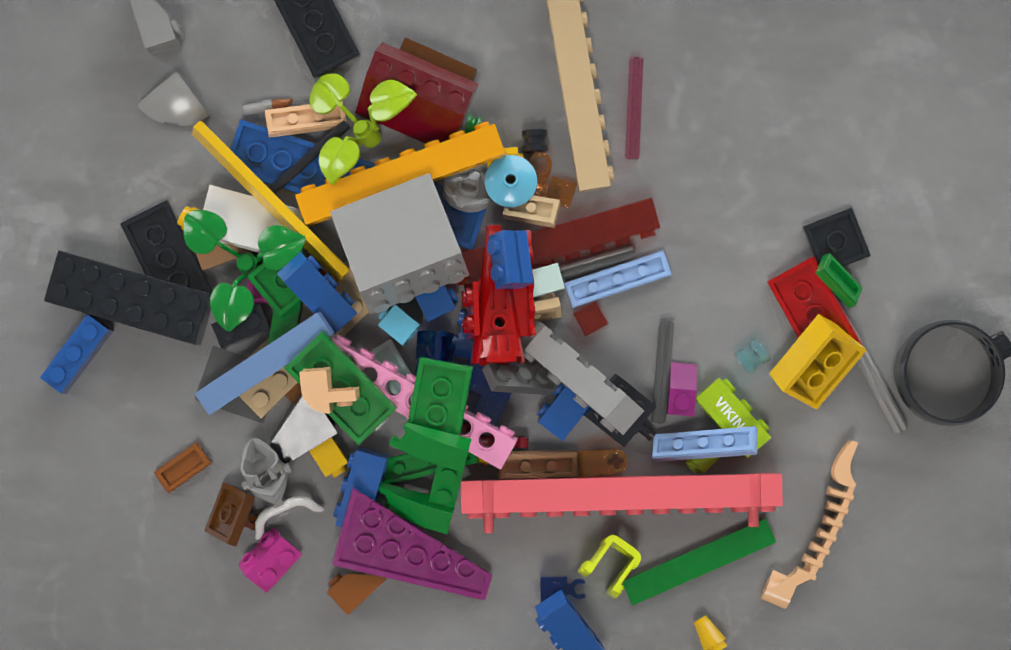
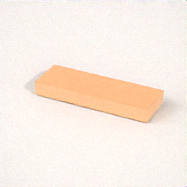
M310 104L265 110L269 138L331 130L337 127L343 120L346 122L345 113L338 106L328 114L315 112Z

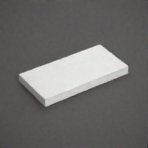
M209 185L203 210L219 215L225 221L228 229L226 236L219 241L247 250L262 252L258 247V238L262 231L270 226L282 225L253 196ZM287 206L305 224L300 209Z

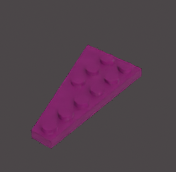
M352 487L333 555L332 565L480 600L486 599L492 578L490 572Z

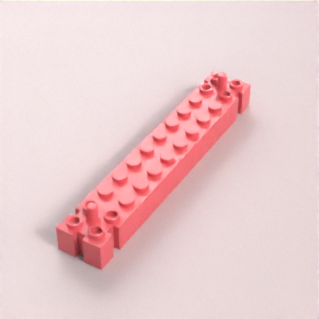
M778 473L461 480L462 514H467L469 519L483 518L484 533H494V518H509L512 512H520L521 517H536V512H546L547 517L563 516V511H573L574 516H590V511L598 510L600 515H616V510H625L627 515L643 514V509H652L654 514H670L669 509H678V512L681 514L696 513V508H704V512L723 513V508L730 507L733 512H748V526L758 527V511L773 512L776 511V506H783L782 474Z

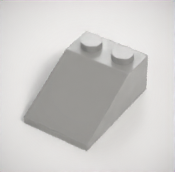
M130 0L144 47L153 57L183 48L181 40L185 39L176 19L172 20L154 0Z

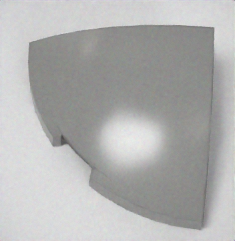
M177 72L161 83L137 105L151 119L162 124L166 122L178 124L180 127L194 125L210 117Z

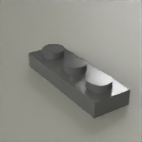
M488 363L482 369L492 392L550 395L555 390L553 382L546 376L549 372L544 367Z

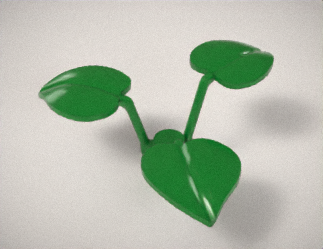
M206 210L191 211L184 217V239L189 249L197 254H208L218 245L238 258L237 268L242 272V275L233 282L232 286L227 283L218 284L210 297V306L214 318L223 329L231 332L250 316L254 308L252 293L246 287L238 286V284L247 279V276L263 262L266 268L270 270H281L302 251L306 237L284 226H270L263 230L258 238V247L262 252L258 253V255L251 253L241 254L219 241L226 236L228 230L225 221L219 215Z

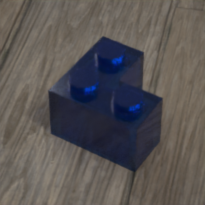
M469 360L467 366L473 367L469 390L481 395L473 414L476 415L480 412L491 418L490 423L497 426L512 393L492 392L482 371L484 367L479 364L472 365Z

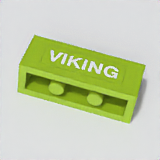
M716 378L696 396V402L719 429L755 426L758 430V450L771 439L768 434L770 428L761 418L756 420L751 415L752 407L744 399L739 401L733 394L736 389L726 378L723 381L720 378ZM743 455L744 458H749L751 456Z

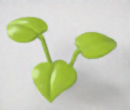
M326 74L314 83L309 102L315 112L328 114L338 106L354 122L353 134L356 138L346 136L344 140L338 137L331 138L320 151L319 164L321 171L332 185L355 166L360 157L359 146L363 144L367 148H373L379 144L381 133L376 121L389 120L405 109L417 96L412 89L395 80H387L377 85L370 95V101L373 104L368 107L370 122L368 120L358 121L341 103L350 94V86L345 78L338 74Z

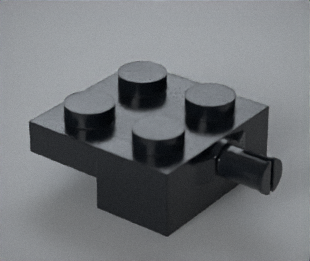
M615 373L609 381L628 395L644 412L624 435L616 429L610 432L600 423L603 418L590 407H588L583 415L624 448L638 432L648 441H651L653 437L648 433L655 437L656 432L645 423L657 406Z

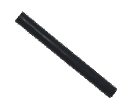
M343 120L268 188L274 194L278 193L319 156L322 147L328 140L334 137L340 138L351 127Z

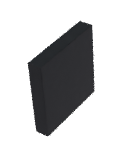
M852 207L802 227L818 265L822 256L828 253L842 267L871 256Z

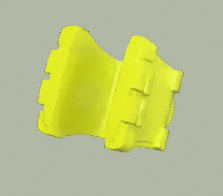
M610 535L599 543L601 546L590 561L583 562L577 572L583 577L589 576L610 546L629 559L606 591V594L615 599L622 593L624 589L622 584L629 573L639 565L641 555L634 547L620 537Z

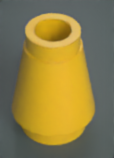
M707 615L693 623L703 650H723L727 647L725 636L709 620Z

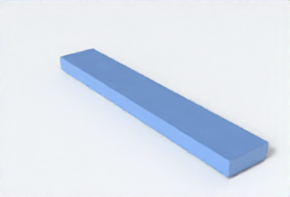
M319 311L194 394L208 415H210L290 363L322 331L329 337L335 332L321 311Z

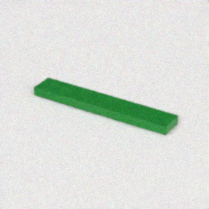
M766 518L759 520L758 527L745 526L625 579L622 585L633 606L776 543V540Z

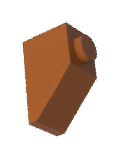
M347 572L344 576L338 573L328 583L331 588L327 591V594L349 615L387 578L368 573Z

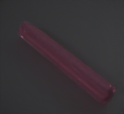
M636 56L630 57L625 148V158L628 160H638L640 157L644 59Z

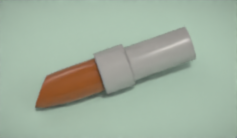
M269 99L259 103L243 105L244 116L263 112L265 114V110L290 107L293 99Z

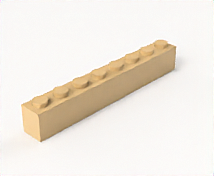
M546 0L578 192L585 193L609 189L611 186L610 182L614 181L613 167L607 166L606 156H610L608 140L603 141L601 130H606L604 115H599L597 105L601 104L599 89H594L593 79H597L595 63L590 64L589 53H593L591 38L585 37L584 28L588 27L586 12H581L580 2H584V0Z

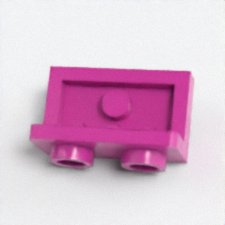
M273 527L269 532L262 535L259 543L251 551L243 556L238 566L249 580L267 593L303 554Z

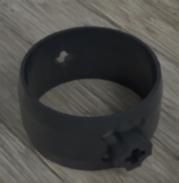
M943 320L919 328L906 339L896 358L894 375L900 398L913 414L924 421L936 425L958 426L981 418L995 405L1003 390L1005 382L1004 360L1011 356V342L1003 331L989 336L976 325L961 320ZM938 327L957 328L973 336L984 348L991 367L990 386L983 401L971 413L954 420L941 419L923 409L913 397L907 380V364L911 351L926 333Z

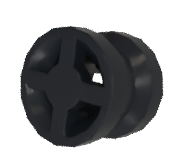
M546 129L523 130L522 137L525 139V144L522 146V152H548V145L545 143L548 131Z

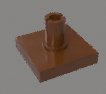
M223 482L204 531L224 543L236 547L244 527L255 531V524L249 521H256L259 515L250 512L255 496L232 484Z

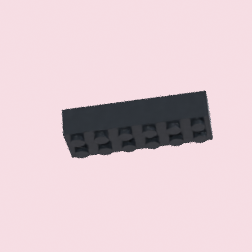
M58 250L44 301L193 345H201L211 311V293Z

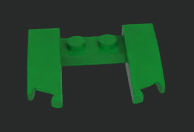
M406 422L403 426L406 433L400 439L393 435L390 438L389 445L437 465L431 493L428 495L385 483H380L379 491L386 495L388 503H386L385 507L409 522L448 535L471 439Z

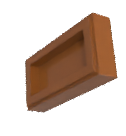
M196 442L153 473L167 493L170 494L210 466L212 462L199 443Z

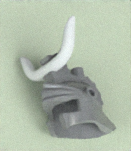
M254 438L247 442L241 460V472L245 478V481L242 482L245 492L251 491L260 499L273 503L272 506L264 509L255 521L256 540L262 537L265 523L269 518L277 514L280 518L290 514L289 509L293 507L305 506L314 512L324 511L323 507L308 497L296 496L284 500L283 494L286 489L288 474L292 473L289 463L284 464L277 453L262 440Z

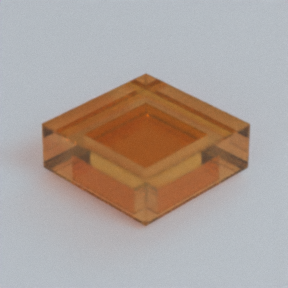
M552 176L546 198L560 200V207L569 210L577 184Z

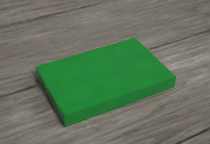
M420 357L408 423L460 436L473 367Z

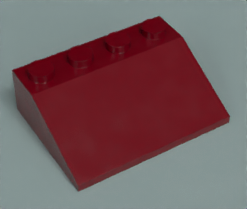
M382 42L372 57L355 113L370 119L368 107L373 105L370 101L372 91L384 81H398L412 89L417 96L393 118L386 121H376V123L425 144L438 139L442 143L450 140L449 135L461 130L479 84Z

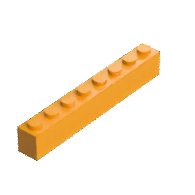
M484 122L474 126L475 131L467 134L464 131L449 135L450 140L442 143L438 139L424 144L425 149L416 152L414 148L399 153L400 158L391 161L389 157L374 162L375 166L365 169V166L355 168L350 171L351 175L339 178L334 185L326 179V184L316 187L315 184L302 187L300 189L301 193L295 196L305 225L312 226L332 219L330 211L430 173L433 182L505 157L506 153L496 125Z

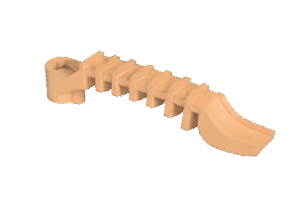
M848 440L837 454L831 466L832 479L836 483L844 485L845 489L843 491L827 486L825 494L840 498L841 500L839 504L828 500L826 502L825 509L835 512L833 518L823 515L821 523L829 525L828 531L820 528L817 529L815 536L823 539L821 545L813 541L809 544L808 549L817 553L814 557L804 553L801 559L805 563L804 567L796 566L793 572L787 576L772 570L764 585L760 599L786 609L797 585L810 579L816 580V573L819 568H822L825 556L829 555V548L836 541L838 529L842 528V520L844 515L848 514L849 503L854 498L853 491L856 483L852 478L850 465L859 442Z

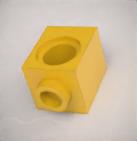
M333 436L309 450L325 477L332 475L333 478H336L347 470L345 465L348 464V459Z

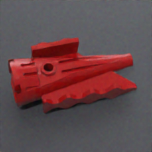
M501 225L485 226L486 233L481 278L477 282H472L466 286L465 291H462L461 294L462 307H466V318L462 319L463 334L467 333V340L474 339L472 365L478 364L479 360L482 366H486L488 363L510 365V362H516V359L517 364L525 363L521 337H533L536 335L534 325V284L521 289H495V282L490 274L492 260L491 255L487 251V243L489 241L488 236L502 231ZM525 230V231H527V238H528V245H529V252H530V259H531V267H532V266H533V250H532L531 230ZM495 321L499 323V327L495 325Z

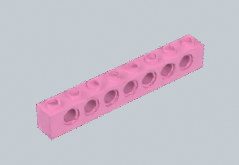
M339 334L337 337L332 335L330 338L346 354L354 358V363L363 372L366 367L376 369L378 376L373 381L375 385L398 407L395 410L396 412L409 418L411 395L414 391L416 376L410 373L405 376L397 372L398 367L386 360L381 363L374 359L375 354L363 347L358 350L351 346L352 341ZM390 380H396L400 383V393L393 394L388 390V382ZM466 405L464 419L470 422L471 430L469 432H461L460 436L471 439L468 452L502 469L518 438L514 437L515 432L503 425L500 428L490 423L491 418L480 412L475 415L467 411L468 406ZM484 432H489L494 436L495 442L492 445H484L481 442L480 435Z

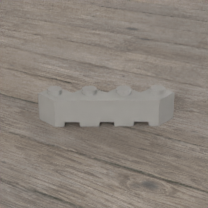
M536 319L534 322L536 335L533 337H521L524 357L530 363L536 360L547 369L549 373L546 376L557 386L562 383L576 395L573 400L585 409L589 406L603 418L600 423L610 432L616 429L624 435L644 410L621 389L612 384L594 366L585 361L568 344L559 339L548 327Z

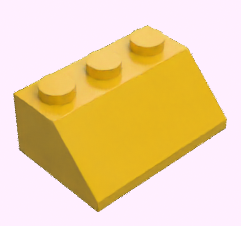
M818 314L769 375L783 392L817 410L867 350L837 324Z

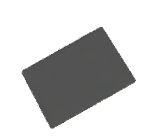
M213 346L197 392L245 361L248 357ZM239 396L220 408L263 423L266 417L265 415L261 419Z

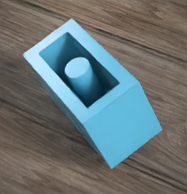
M396 305L392 308L389 307L378 317L381 320L378 326L404 347L421 328L416 321Z

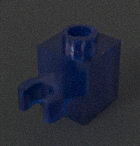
M566 574L540 575V603L559 590H562L566 596L572 595L576 599L585 598V593L579 594L575 592V586L577 584H585V580L577 578L571 583H567Z

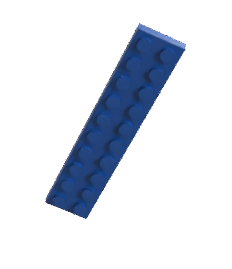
M240 119L230 150L263 183L271 185L316 144L290 135L269 138L266 127ZM319 156L282 189L299 194L302 187L315 184L318 187L326 184V178L320 168ZM359 158L351 170L365 166V169L374 167L375 163ZM350 171L347 172L346 174H344V175H343L342 177H340V178H344V177H346V176L351 175V174H350ZM434 183L459 247L473 251L486 209L470 213L457 210L444 199L441 191L442 185Z

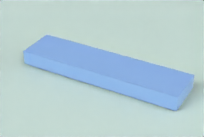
M663 250L566 282L564 285L571 306L575 308L671 276L672 274Z
M753 426L656 434L653 437L652 459L655 462L757 455L758 430Z

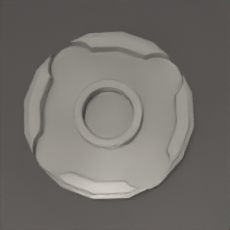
M472 168L447 177L443 181L441 190L443 197L450 206L457 210L468 213L479 212L486 209L492 202L485 188V173L482 171L478 173Z

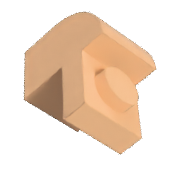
M331 367L303 369L299 372L302 396L306 403L318 412L331 413L334 410V402H337L339 407L351 406L353 401L360 398L359 387L332 388Z

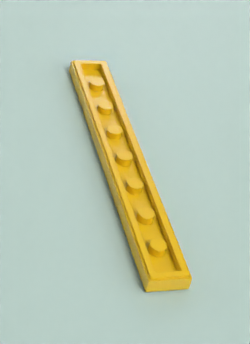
M202 121L193 126L192 135L282 226L306 237L304 248L340 283L347 276L349 268Z

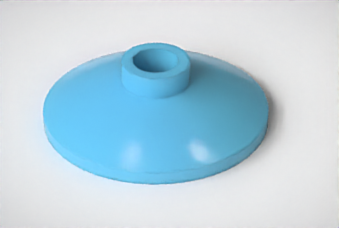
M506 155L496 159L486 171L485 188L487 194L500 206L508 208L521 206L528 202L536 191V172L533 166L522 157ZM513 175L516 181L513 184H508L506 182L507 176Z

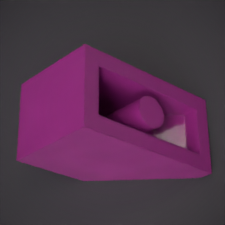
M671 362L666 414L694 417L697 392V365Z

